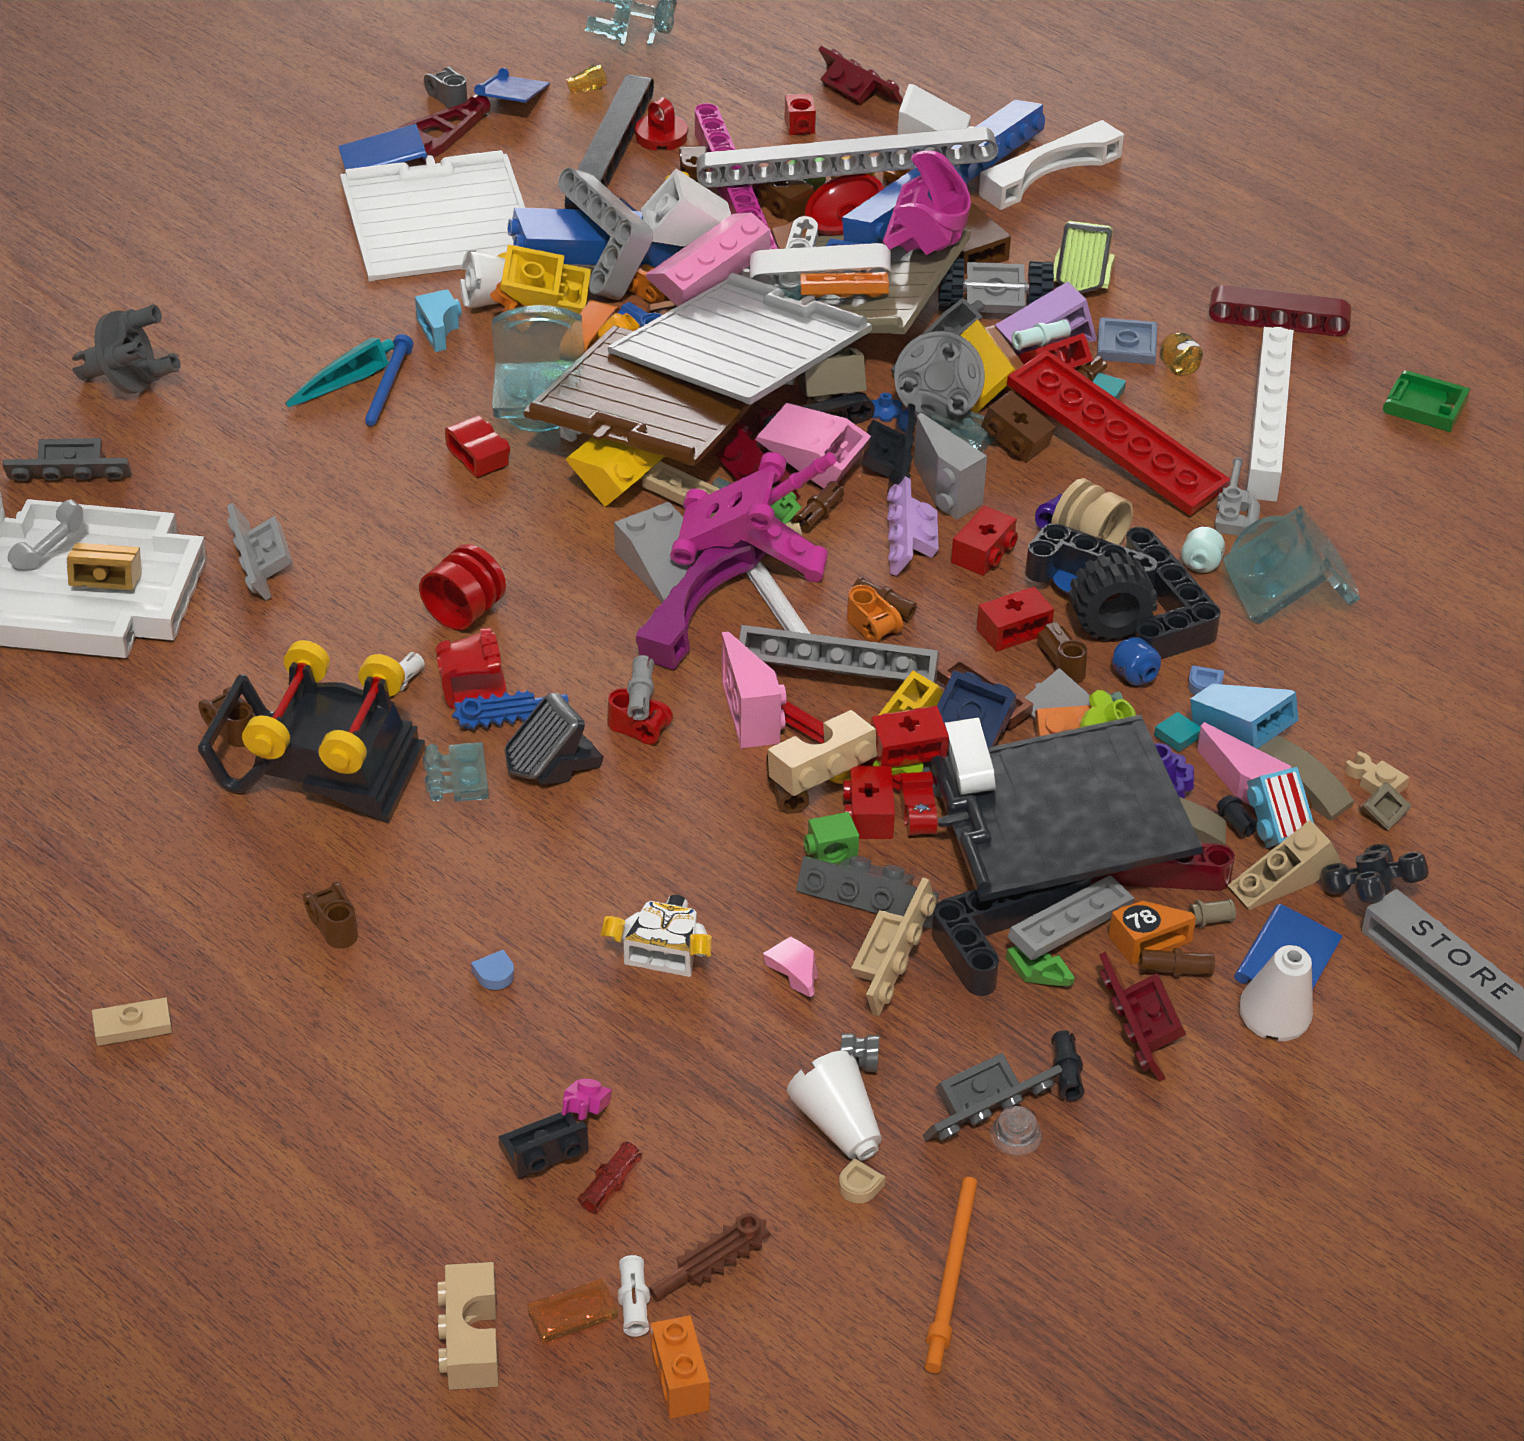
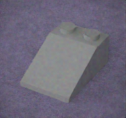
M920 413L917 415L914 465L935 506L958 520L983 505L987 455Z
M669 502L614 522L615 552L662 603L670 594L671 589L685 576L687 569L693 566L703 550L697 551L695 561L690 565H680L671 559L672 545L674 541L678 540L683 516Z

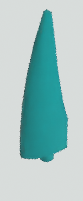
M380 338L365 340L315 374L285 402V405L291 407L366 378L382 369L389 363L385 353L394 349L393 341L389 338L382 342Z

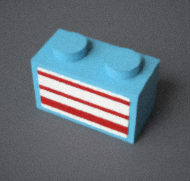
M1298 767L1262 775L1247 781V797L1250 805L1255 808L1258 819L1257 832L1261 840L1264 841L1266 848L1279 845L1309 820L1313 822Z

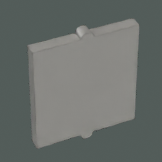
M1060 668L1042 683H1037L1035 685L1036 688L1024 697L1033 703V712L1030 715L1033 719H1035L1036 709L1090 705L1089 694Z

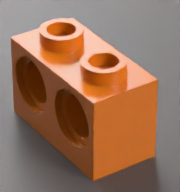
M691 1315L652 1322L651 1355L669 1419L709 1411L710 1381Z

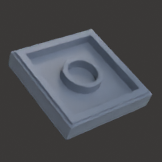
M1100 318L1097 356H1101L1105 361L1155 365L1157 322Z

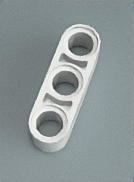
M979 718L944 723L949 734L948 752L960 795L995 790L993 765Z

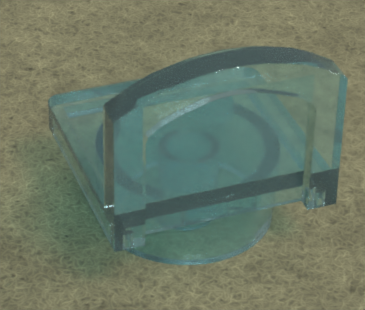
M546 305L524 306L499 314L492 318L491 325L495 356L492 399L493 417L507 418L514 426L527 431H549L559 428L558 425L524 417V409L585 353L582 315L565 308Z
M1301 505L1284 517L1269 516L1249 525L1237 537L1230 553L1223 558L1224 565L1248 616L1256 624L1264 622L1326 580L1349 606L1361 599L1358 588L1332 541Z

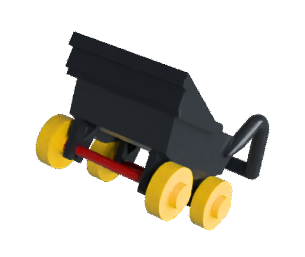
M305 640L296 641L291 644L284 656V666L289 673V687L275 712L265 707L246 675L240 674L236 677L198 745V752L221 787L230 792L243 793L254 786L264 775L303 782L301 787L304 791L321 794L383 822L390 823L425 750V740L418 739V726H413L411 721L401 720L394 702L390 701V697L399 692L405 680L404 669L396 660L382 654L368 656L358 672L359 681L364 687L363 690L342 682L317 683L325 677L330 667L329 655L316 643ZM242 694L247 703L251 705L256 716L250 719L242 733V740L247 749L256 755L253 768L241 779H235L228 774L212 746Z

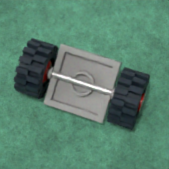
M956 258L938 285V309L948 310L963 298V292L966 291V301L970 305L976 300H980L984 304V310L981 312L1014 314L1025 307V294H1027V305L1054 290L1053 262L1030 261L1028 281H1025L1024 264L967 262V279H964V259Z

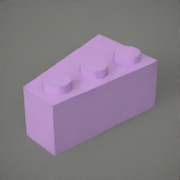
M1069 282L1064 283L995 325L1018 357L1019 354L1039 348V346L1034 345L1017 350L1012 344V333L1033 328L1037 323L1049 324L1064 319L1068 321L1071 328L1069 337L1085 333L1088 342L1097 340L1087 300ZM1065 338L1050 341L1049 344Z

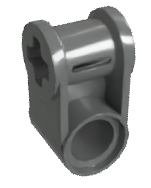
M448 66L442 72L434 75L429 73L424 76V85L428 94L443 103L447 108L465 103L468 100L466 78L454 71L452 67Z

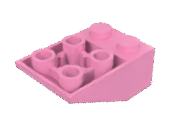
M786 403L758 434L755 440L770 451L782 455L786 462L798 471L810 465L816 458H821L828 452L833 453L836 457V463L829 467L825 473L818 474L811 479L822 488H825L830 481L838 483L859 459L871 436L846 418Z

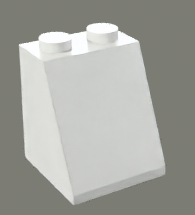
M908 85L899 110L898 135L974 127L970 126L971 116L916 85ZM928 147L924 151H932L935 148ZM899 150L897 154H904L907 150Z
M678 169L672 172L641 208L644 222L653 230L652 242L684 247L731 215L727 201Z

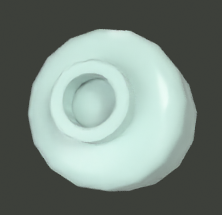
M1210 527L1193 529L1187 535L1181 550V557L1185 566L1197 573L1213 571L1219 566L1225 552V541L1218 531Z

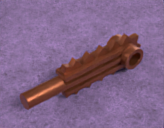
M745 1213L739 1217L736 1216V1224L733 1226L723 1224L722 1233H710V1240L708 1242L698 1241L697 1249L694 1251L685 1249V1255L676 1256L678 1268L648 1287L651 1297L658 1301L687 1281H690L692 1286L694 1284L700 1286L703 1280L711 1281V1273L714 1271L724 1273L725 1264H737V1257L739 1255L749 1256L750 1251L756 1250L758 1247L762 1248V1240L771 1236L770 1232L765 1228L766 1219H759L753 1213Z

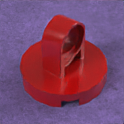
M662 97L650 103L648 116L642 117L636 123V141L642 147L657 151V146H667V151L674 150L687 142L688 126L682 118L675 116L671 102Z

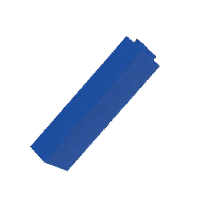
M514 208L513 217L508 220L507 224L508 235L512 236L514 246L565 255L563 264L596 265L611 237L581 209ZM633 211L643 220L641 211ZM652 242L640 266L643 264L658 266L683 249L684 246Z

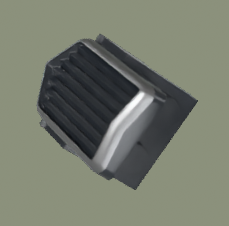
M559 693L547 694L512 738L507 741L505 746L508 772L526 779H537L541 785L569 782L574 770L600 768L604 756L583 735L585 728L584 720Z

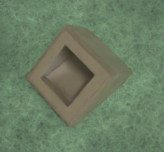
M1385 782L1359 808L1384 829L1389 830L1412 805L1388 782Z

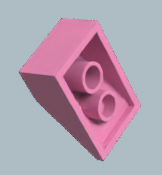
M729 631L722 632L721 682L740 748L779 744L780 730L786 728L785 714L783 709H781V705L786 704L784 684L779 685L775 671Z

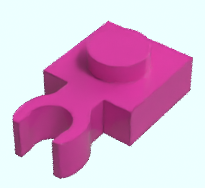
M593 1079L576 1080L564 1091L562 1115L565 1116L569 1112L579 1114V1120H584L588 1112L599 1114L610 1104L612 1089L602 1087L600 1082Z

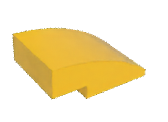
M508 244L500 289L518 302L537 312L572 323L586 306L591 269L563 264L565 255Z

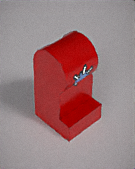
M932 771L901 773L900 803L908 836L937 834V808L933 793Z

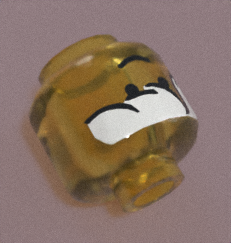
M1184 332L1172 333L1162 341L1159 352L1160 359L1174 375L1184 376L1198 370L1203 359V350L1189 334Z

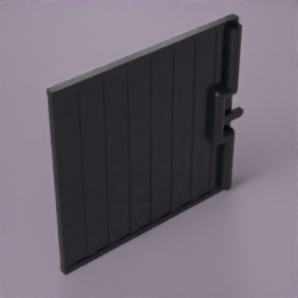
M1142 715L988 747L996 789L991 791L960 795L950 756L943 758L937 755L930 761L932 773L948 816L938 819V825L940 827L952 825L979 902L1203 854L1202 845Z

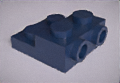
M954 670L937 706L944 723L979 718L988 748L995 746L1000 733H1004L1017 705L1016 694L1005 685L998 683L991 685L983 682L974 673H960Z

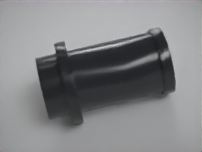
M1227 795L1218 802V815L1226 819L1241 838L1249 837L1257 830V821L1242 807V800L1239 797Z

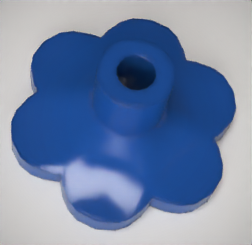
M881 393L877 400H871L875 405V411L871 417L873 419L879 418L882 422H890L893 418H899L903 413L901 409L902 403L899 400H892L890 393Z

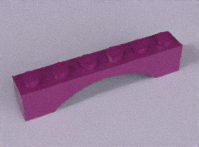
M743 540L735 543L730 548L714 546L704 549L693 566L687 569L685 576L671 589L670 594L663 603L654 610L653 615L646 624L639 628L636 634L639 655L648 656V661L653 659L654 664L674 670L690 650L688 627L692 614L699 603L723 582L738 574L754 569L766 552Z

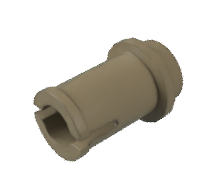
M1232 899L1205 903L1201 900H1196L1194 904H1189L1188 912H1192L1196 917L1195 925L1198 928H1204L1206 924L1233 922L1236 918V909Z

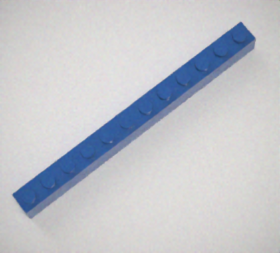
M1014 100L976 127H988L994 132L998 153L994 159L988 162L953 165L964 182L968 183L981 174L982 171H985L1044 130L1045 116L1043 114V104ZM983 142L979 146H987L989 142ZM954 145L952 149H959L962 145ZM917 168L912 169L843 216L844 241L862 244L882 243L902 185L920 176L919 170ZM928 191V197L932 201L930 192Z

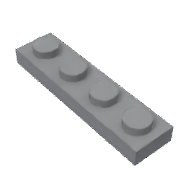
M1110 875L1012 926L1007 937L1027 957L1034 960L1110 919L1113 911L1123 906L1132 905L1135 898Z

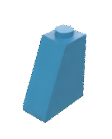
M1211 684L1190 698L1192 719L1195 724L1201 727L1205 722L1256 749L1299 720L1296 692L1293 690Z

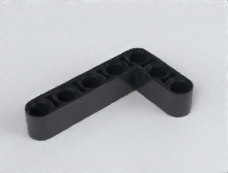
M1145 527L1129 529L1125 547L1149 555L1157 561L1154 589L1158 597L1156 600L1166 611V613L1139 621L1135 626L1134 637H1139L1149 643L1158 651L1161 659L1214 643L1217 639L1221 611L1219 607L1153 531Z
M1092 878L979 902L975 889L937 902L933 913V940L970 993L977 996L989 995L996 989L999 957L985 936L1009 929L1091 886Z

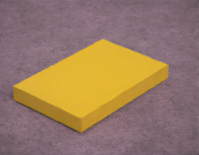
M978 319L960 335L975 347L984 366L985 380L983 390L975 405L970 409L974 414L1007 386L1008 375L1016 370Z

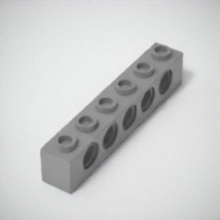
M741 625L739 641L766 664L902 682L914 670L935 684L937 681L940 652L938 650Z

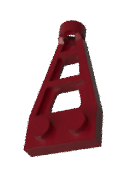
M476 94L465 103L410 121L396 129L416 124L427 156L431 155L435 158L444 153L475 125L484 114L491 110L490 101L486 96ZM455 118L462 120L457 126L448 121ZM435 127L444 132V134L440 138L435 139L422 131ZM423 157L416 158L417 160L426 163Z

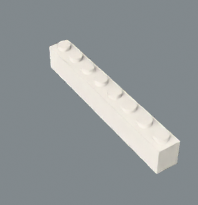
M1264 327L1247 482L1249 497L1277 502L1282 473L1293 330L1282 327Z

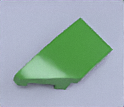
M1017 946L1007 949L1005 958L1024 982L1057 986H1070L1074 984L1075 977L1059 955L1052 958L1050 953L1047 952L1031 960Z

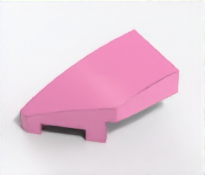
M789 937L763 953L766 966L787 975L792 989L809 997L815 994L814 979L818 978V971L815 963V954L812 949L800 941Z

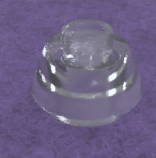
M1013 1106L1003 1110L993 1122L990 1129V1138L995 1147L1005 1154L1023 1156L1032 1153L1040 1146L1042 1130L1035 1115L1029 1109Z

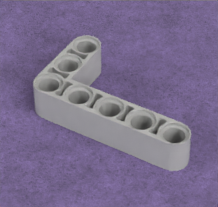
M570 167L565 168L559 176V189L611 236L590 276L589 290L593 294L612 300H619L628 289L652 243L653 230L593 175Z

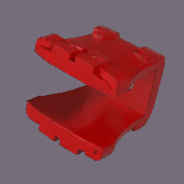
M491 627L480 629V633L451 643L450 640H445L436 646L435 652L446 703L450 708H455L454 703H462L466 697L477 699L480 695L484 699H489L492 693L497 697H502L504 692H507L496 635L491 631Z

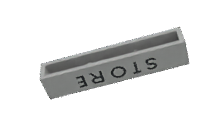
M1395 889L1366 908L1361 931L1364 935L1522 1062L1524 1061V988L1520 984L1513 981L1492 962L1485 959L1471 948L1467 942L1457 937L1443 926L1440 921L1429 915L1398 889Z

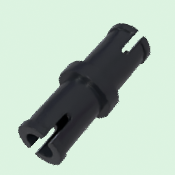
M1062 1030L1056 1032L1051 1039L1055 1054L1053 1067L1060 1065L1062 1072L1058 1075L1061 1097L1063 1099L1066 1097L1067 1101H1075L1080 1099L1085 1091L1081 1078L1083 1062L1077 1054L1075 1035L1073 1033L1069 1035V1031Z

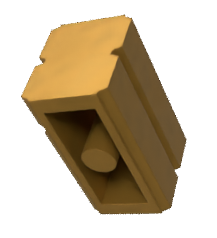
M75 543L67 556L68 585L133 590L136 582L141 577L140 547Z

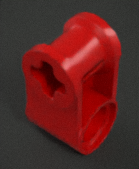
M619 688L613 690L608 696V727L614 732L625 734L644 744L651 745L656 743L663 727L669 726L673 721L671 709L661 701L650 699L649 716L644 720H634L633 716L629 717L627 714L630 699L627 689Z

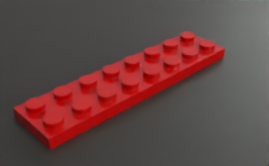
M1048 350L1008 375L1006 385L1188 515H1192L1210 502L1219 493L1223 492V487L1227 488L1230 484L1231 479Z

